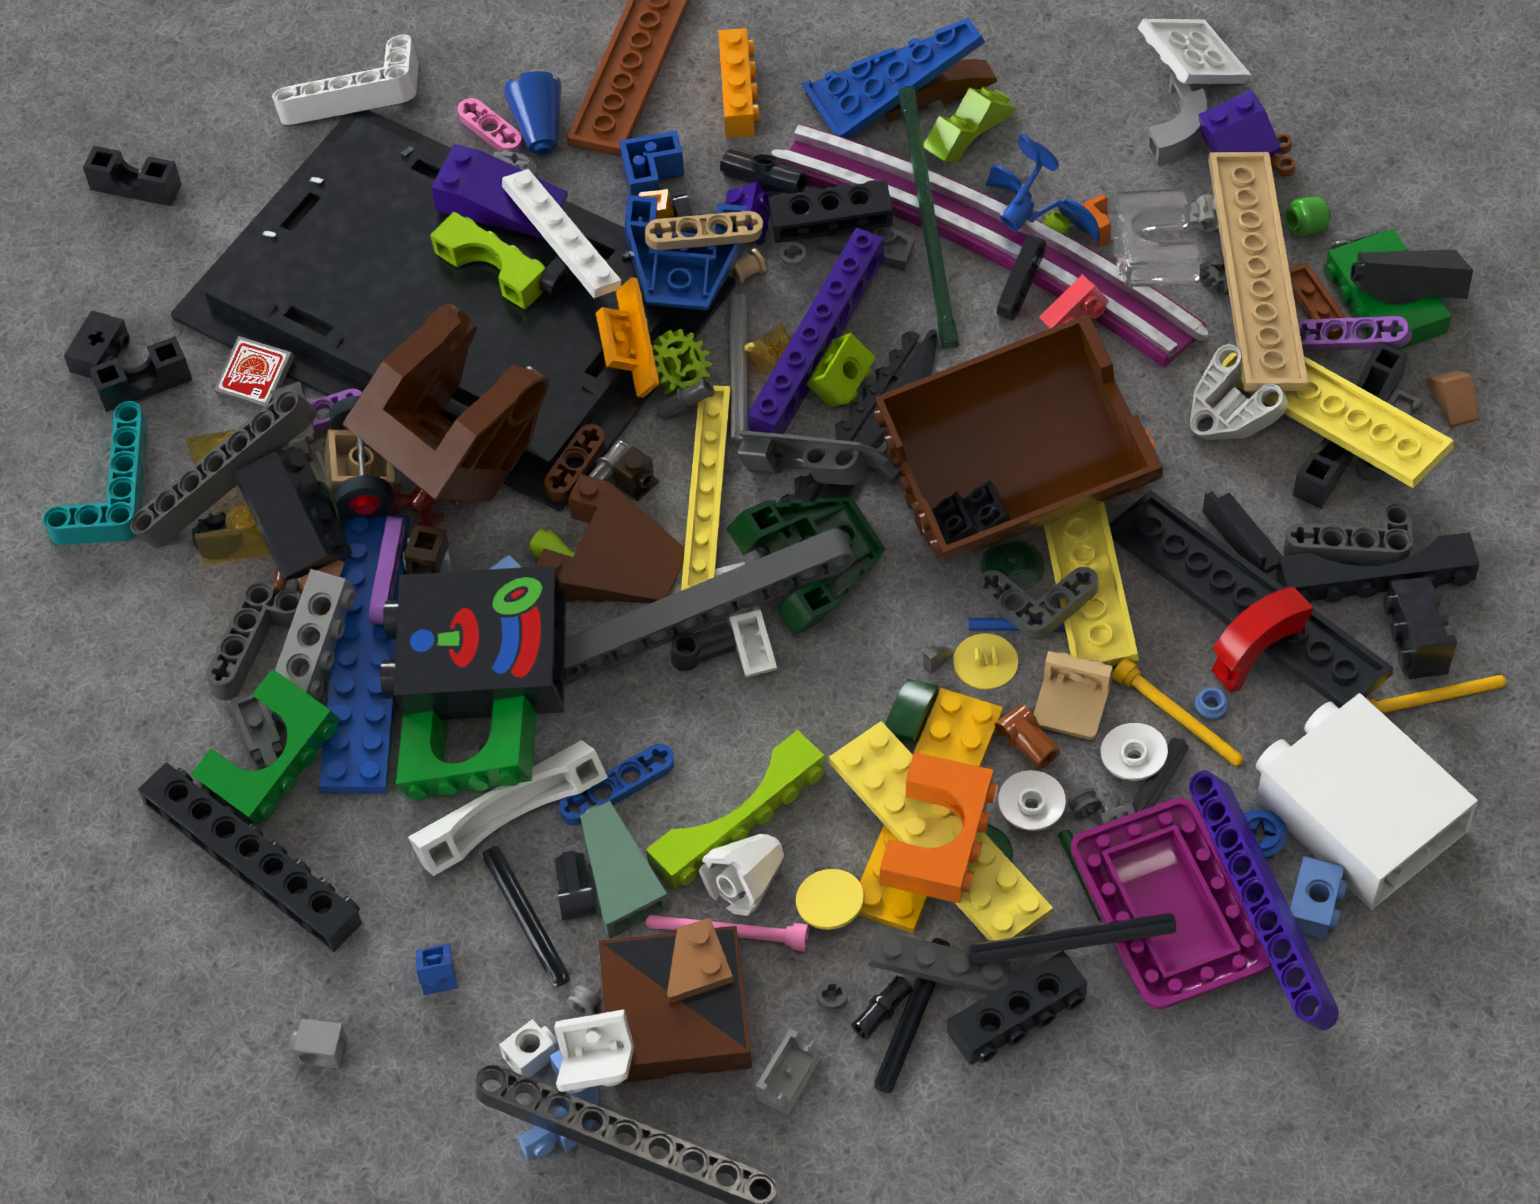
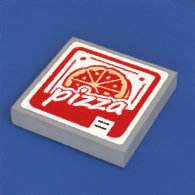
M238 336L214 390L218 394L264 408L273 400L271 391L281 388L295 356L291 352Z

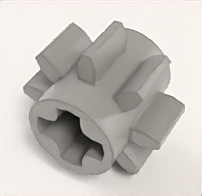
M1202 195L1196 200V203H1191L1192 210L1189 212L1191 224L1198 223L1199 229L1205 232H1212L1219 228L1214 195Z

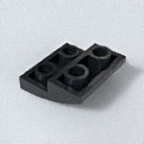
M990 480L974 489L966 498H963L956 491L932 509L947 545L1011 520L997 487Z

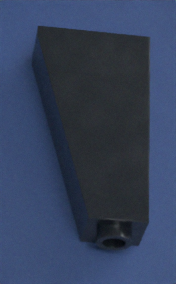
M1456 250L1358 252L1357 261L1352 264L1350 271L1351 280L1360 292L1468 299L1473 269Z

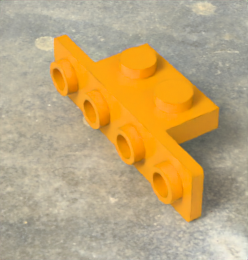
M631 277L616 291L619 310L602 307L596 312L606 367L632 371L637 397L644 398L658 386L659 380L642 302V293L638 279Z

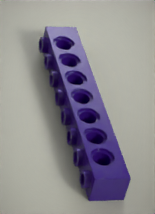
M859 228L854 230L747 414L750 431L784 434L810 390L806 383L832 340L841 336L885 259L883 237Z

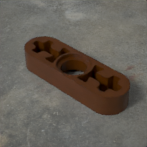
M587 424L582 426L545 477V494L549 499L556 502L567 500L580 474L586 475L605 448V433L601 427L595 424ZM592 437H596V441H593V440H592V441L588 444V446H587V452H586V451L584 450V448H585V446H586V439L590 440V439H592ZM577 457L583 460L584 463L578 468H571L566 462L570 458ZM564 474L566 476L564 478V487L559 486L557 489H554L553 484H560Z

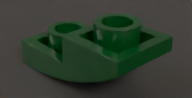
M907 679L885 723L887 728L900 741L914 743L926 725V714L938 696V685Z

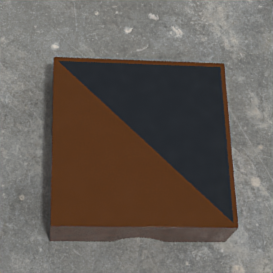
M737 926L714 928L733 975V983L671 1004L668 1001L667 991L677 932L599 941L604 1011L606 1013L625 1009L634 1043L628 1078L621 1083L661 1079L678 1073L705 1074L752 1068Z

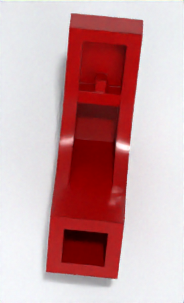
M1294 586L1276 591L1258 600L1243 611L1226 628L1216 642L1213 651L1218 657L1211 671L1230 692L1241 690L1257 657L1275 641L1289 635L1301 633L1314 608Z

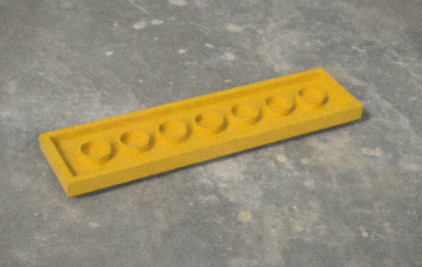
M941 688L914 752L981 767L996 731L994 724L1001 718L1003 707ZM883 825L860 881L864 892V904L858 916L914 934L929 896L880 885V866L888 839L900 842Z

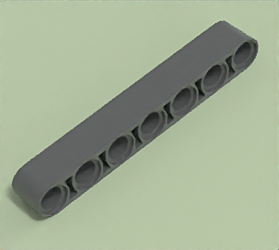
M293 390L282 392L141 508L131 520V531L153 547L157 548L165 545L237 486L233 476L237 470L274 451L282 449L304 431L315 418V408Z

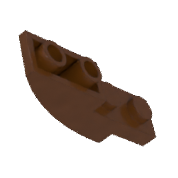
M960 60L889 110L885 115L888 121L891 122L939 99L946 106L963 98L969 87L981 90L982 86L988 87L996 83L997 79L986 60Z

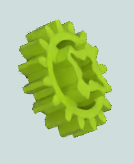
M682 329L674 333L669 330L653 341L654 345L652 347L658 372V386L661 384L665 386V394L673 390L674 394H676L679 388L686 389L704 378H710V374L705 371L712 366L711 362L705 361L709 350H701L700 347L703 341L699 340L695 343L693 341L694 333L692 332L684 337ZM677 345V348L671 347L668 349L667 346ZM681 378H683V379L691 378L690 381H686V382L680 381Z

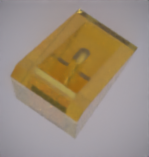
M780 323L742 347L755 369L761 372L778 363L791 338L784 325Z

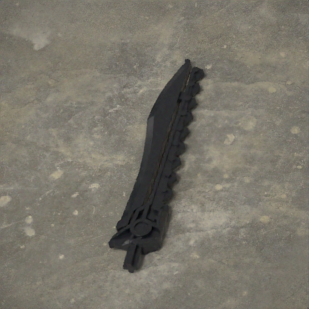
M935 329L929 330L904 369L901 367L917 345L920 335L908 331L901 336L903 349H894L889 352L890 366H882L875 370L877 384H868L862 388L863 402H855L849 406V421L842 420L835 424L836 439L834 440H854L877 405L875 397L884 394L893 379L896 382L890 391L931 375L937 342V331ZM874 415L856 442H861L878 449L885 442L884 436L887 434L884 427L879 428ZM810 472L808 476L800 475L794 479L795 494H786L777 503H789L792 499H801L802 502H813L825 483L816 482ZM828 484L819 498L848 497L855 485ZM766 545L756 549L761 558L772 554Z

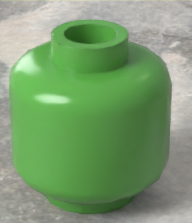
M1318 196L1293 200L1285 212L1287 228L1298 237L1323 233L1328 228L1331 219L1329 206Z

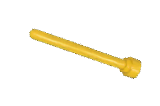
M1125 658L1117 665L1112 673V678L1121 686L1135 687L1234 766H1240L1243 763L1244 758L1238 751L1141 676L1142 672L1138 670L1139 666L1135 662Z
M1502 675L1380 701L1369 699L1368 697L1366 699L1381 713H1387L1503 688L1506 685V678Z

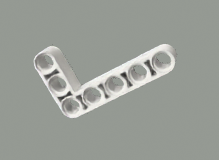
M402 34L394 36L387 41L385 62L382 68L287 86L275 91L272 98L281 123L293 125L403 103L413 99L417 92L419 62L411 37Z

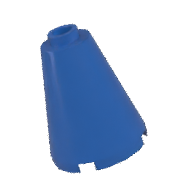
M526 72L520 74V80L513 83L512 78L504 86L505 98L529 151L538 156H546L557 147L562 91L561 81L558 77L557 80L554 79L553 74L550 72Z

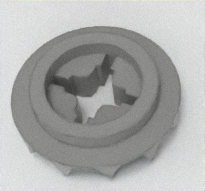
M507 150L497 151L493 154L494 157L521 170L529 169L533 175L536 172L537 165L534 163V160L526 157L525 154H519L516 151L509 152Z

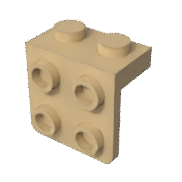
M1048 651L1045 660L1044 680L1033 713L1039 727L1087 740L1095 739L1111 687L1113 666L1106 665L1099 660L1089 661L1076 658L1065 652L1055 653Z

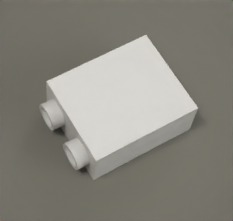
M1360 693L1340 709L1331 701L1322 705L1305 724L1304 731L1307 734L1292 746L1284 739L1276 741L1265 750L1256 763V769L1261 773L1256 801L1265 810L1278 815L1285 823L1287 830L1318 860L1344 866L1341 879L1348 881L1347 887L1371 910L1469 831L1478 802L1473 795Z

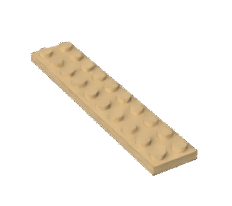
M1210 152L1208 161L1236 342L1242 357L1240 368L1244 391H1257L1266 384H1275L1282 391H1306L1308 377L1269 152Z

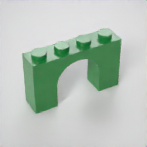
M1394 228L1328 251L1327 261L1324 265L1325 275L1330 282L1334 281L1337 285L1339 297L1344 304H1349L1352 309L1353 318L1399 316L1407 321L1412 331L1411 340L1403 347L1396 349L1401 350L1448 333L1451 314L1439 297L1428 296L1404 305H1390L1375 299L1369 292H1360L1351 280V266L1357 261L1358 252L1408 251ZM1364 327L1368 339L1372 336L1374 329L1372 327ZM1396 327L1395 332L1391 334L1393 337H1397V333L1402 330L1400 327Z
M271 669L252 695L285 722L287 743L281 756L272 765L264 769L248 771L238 768L210 748L191 773L194 778L258 825L264 820H268L274 814L277 803L284 794L294 788L297 777L305 767L313 763L317 756V751L326 740H329L335 734L341 721L330 709L274 669Z
M525 696L494 700L491 732L487 743L474 757L460 763L444 762L447 726L433 710L403 715L396 785L408 798L424 800L431 796H452L458 792L470 790L484 791L490 787L515 786L522 782L532 781L537 722L536 709Z

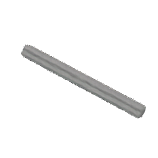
M734 293L730 296L731 442L733 445H741L743 437L734 433L736 430L748 431L747 301L745 294Z

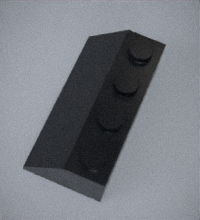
M302 448L274 451L237 470L233 474L283 580L298 579L309 574L310 569L318 570L336 561L345 562L353 553Z

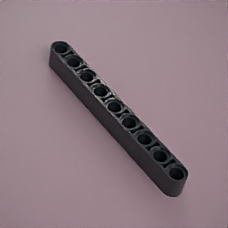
M487 1065L477 1074L476 1097L482 1104L729 1204H772L774 1201L777 1186L774 1179L767 1173L568 1093L558 1091V1089L501 1066ZM492 1079L498 1081L501 1084V1088L491 1092L484 1089L482 1085L485 1081ZM520 1093H529L535 1100L529 1105H522L515 1098ZM560 1106L566 1109L568 1114L564 1118L558 1119L551 1116L549 1110L552 1107ZM590 1119L596 1120L601 1125V1128L596 1132H589L584 1129L582 1123ZM620 1133H628L634 1138V1143L627 1146L621 1145L616 1140V1136ZM660 1146L667 1151L668 1156L663 1159H656L651 1156L649 1149ZM690 1159L695 1160L700 1164L701 1170L694 1173L688 1172L682 1163ZM721 1173H727L733 1177L735 1183L731 1186H723L717 1181L716 1176ZM756 1186L762 1187L766 1190L768 1197L763 1200L756 1199L751 1195L750 1189Z

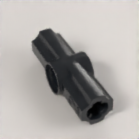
M729 149L724 153L720 161V171L723 172V175L750 184L757 182L765 192L775 190L781 193L793 194L804 192L808 186L809 176L806 175L805 171L779 164L778 159L772 155L760 154L753 156Z

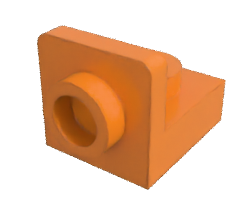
M1104 194L1094 199H1089L1082 204L1093 214L1099 225L1100 236L1096 243L1099 247L1109 242L1111 223L1107 217L1108 198Z

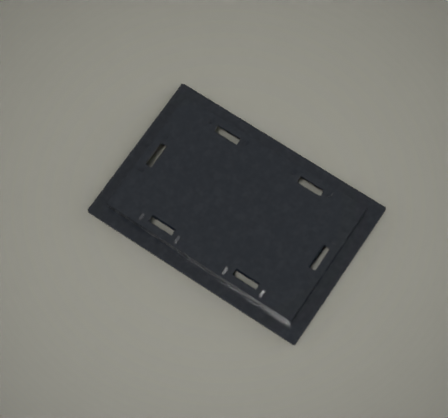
M370 110L346 114L171 311L172 319L233 349L238 336L291 352L295 357L286 376L329 396L347 389H358L363 392L382 361L422 327L429 316L438 308L452 303L467 314L477 326L475 336L468 349L461 384L455 392L476 402L512 365L523 368L529 366L538 370L549 379V388L541 403L532 441L503 484L557 511L563 510L569 500L556 502L549 499L545 494L544 480L578 430L587 424H595L603 429L605 433V448L599 455V457H603L657 388L655 387L642 398L636 395L632 371L605 367L598 378L589 375L604 356L596 312L602 307L619 310L616 291L593 298L578 278L574 276L558 296L553 297L543 292L524 310L502 296L498 279L501 270L495 265L488 262L475 261L456 267L434 252L430 234L450 214L435 211L431 190L435 180L413 169L418 165L438 175L452 148ZM313 197L320 199L292 232L286 230ZM565 200L562 210L592 246L612 255L608 260H604L621 279V286L631 277L637 278L624 240L625 228ZM474 221L483 230L495 233L507 245L516 246L528 258L540 261L546 269L558 255L545 239ZM727 277L708 310L646 305L642 293V302L652 346L656 338L669 330L674 333L682 329L684 337L692 332L694 333V340L736 286L735 278ZM292 311L330 330V332L325 337L286 317ZM669 345L667 348H677V345ZM450 399L441 415L451 423H454L469 407ZM592 437L590 440L586 439V446L584 448L586 452L588 444L592 440L596 441V437ZM577 457L570 458L566 462L571 468H578L584 463L583 460ZM596 461L594 462L590 470L587 472L586 476H588L597 466ZM564 474L560 484H553L554 489H557L559 486L564 487V478L566 477Z

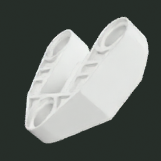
M1227 344L1218 348L1194 390L1190 426L1193 432L1201 439H1244L1273 424L1287 409V397L1282 389L1275 384L1263 385L1249 399L1234 387L1242 376L1240 368L1241 352L1234 345ZM1229 353L1237 354V361L1233 366H1223V361ZM1270 392H1277L1279 394L1277 404L1271 407L1265 406L1264 402ZM1208 417L1213 418V426L1210 430L1205 432L1198 430L1200 420Z

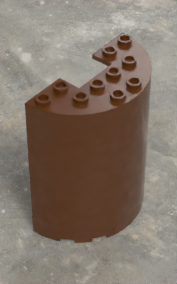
M1089 313L875 397L878 409L874 410L873 413L879 428H885L887 435L884 438L889 449L888 454L894 469L899 468L902 474L899 479L904 490L903 495L909 509L913 510L914 520L920 535L924 536L928 547L931 546L936 559L939 558L942 564L1140 488L1163 477V466L1138 415L1133 417L1115 381L1113 363ZM990 480L997 487L1011 520L947 545L932 509L956 491L963 498H966L974 489Z

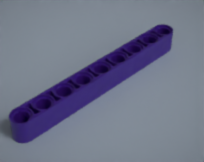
M1207 770L1197 772L1189 782L1190 794L1295 1015L1319 1030L1330 1029L1338 1020V1006L1232 788L1227 782ZM1319 1005L1317 1012L1314 1014V1010Z

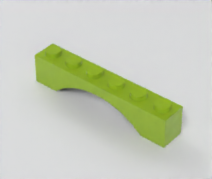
M796 730L773 749L770 765L764 779L755 792L740 807L726 816L707 824L690 828L671 829L646 849L649 865L674 890L681 884L684 886L689 885L697 877L700 867L705 864V862H702L704 856L711 850L746 839L750 829L758 823L760 825L767 823L774 815V810L783 803L785 805L792 803L799 795V790L808 783L810 785L817 783L824 775V754L799 730Z

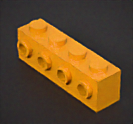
M747 28L718 30L726 138L755 136L754 122H760L759 105L752 102V100H758L757 82L751 83V79L756 78L755 61H749V57H755L754 41L748 40Z

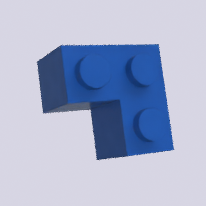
M677 130L619 141L622 166L629 195L639 196L640 192L660 190L659 180L684 175L683 154Z

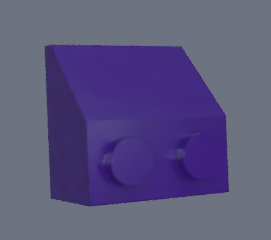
M1252 90L1198 114L1202 138L1212 152H1269L1270 156L1281 152L1280 144L1268 115Z

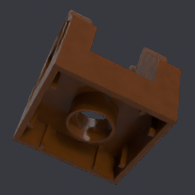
M452 303L438 308L429 316L422 327L382 361L342 424L434 499L490 501L495 497L532 441L541 403L549 388V379L538 370L529 366L523 368L512 365L485 394L462 413L454 423H451L441 413L461 384L468 349L477 329L476 324L469 316Z

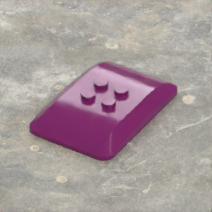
M1185 798L1172 799L1080 832L1072 839L1070 846L1072 857L1103 923L1172 913L1175 917L1176 932L1173 934L1113 943L1139 994L1151 1008L1159 1010L1169 1008L1263 973L1270 967L1271 963L1211 839L1204 820L1192 801Z

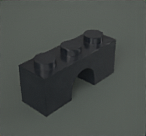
M93 146L83 166L89 188L92 191L172 206L182 185L175 161L148 156L142 169H137L123 159L122 153L119 150Z
M176 336L147 346L149 357L145 363L136 368L122 367L118 358L89 368L97 393L106 412L114 410L122 402H135L192 380L186 358Z

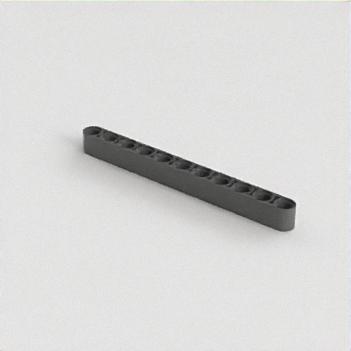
M840 529L827 530L566 638L565 685L669 643L680 632L698 631L849 568L855 561V557L843 531Z

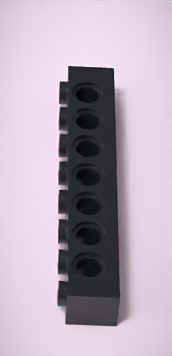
M166 762L138 788L143 803L331 951L335 952L362 925L359 915L360 908L350 897L345 896L342 898L335 893V888L328 880L323 877L317 879L313 876L310 868L302 860L297 858L294 861L287 856V851L280 843L275 840L269 842L265 839L262 831L254 823L248 822L246 824L243 822L232 806L227 803L221 805L216 801V797L211 790L204 785L199 788L193 783V779L184 769L179 767L176 770ZM186 797L184 800L176 802L179 798ZM205 815H210L208 818L204 820H199L201 817ZM233 833L231 837L223 838L226 834ZM251 852H257L254 856L246 857ZM276 870H281V872L277 875H270L272 872ZM299 889H306L301 894H294ZM323 908H330L325 913H318Z

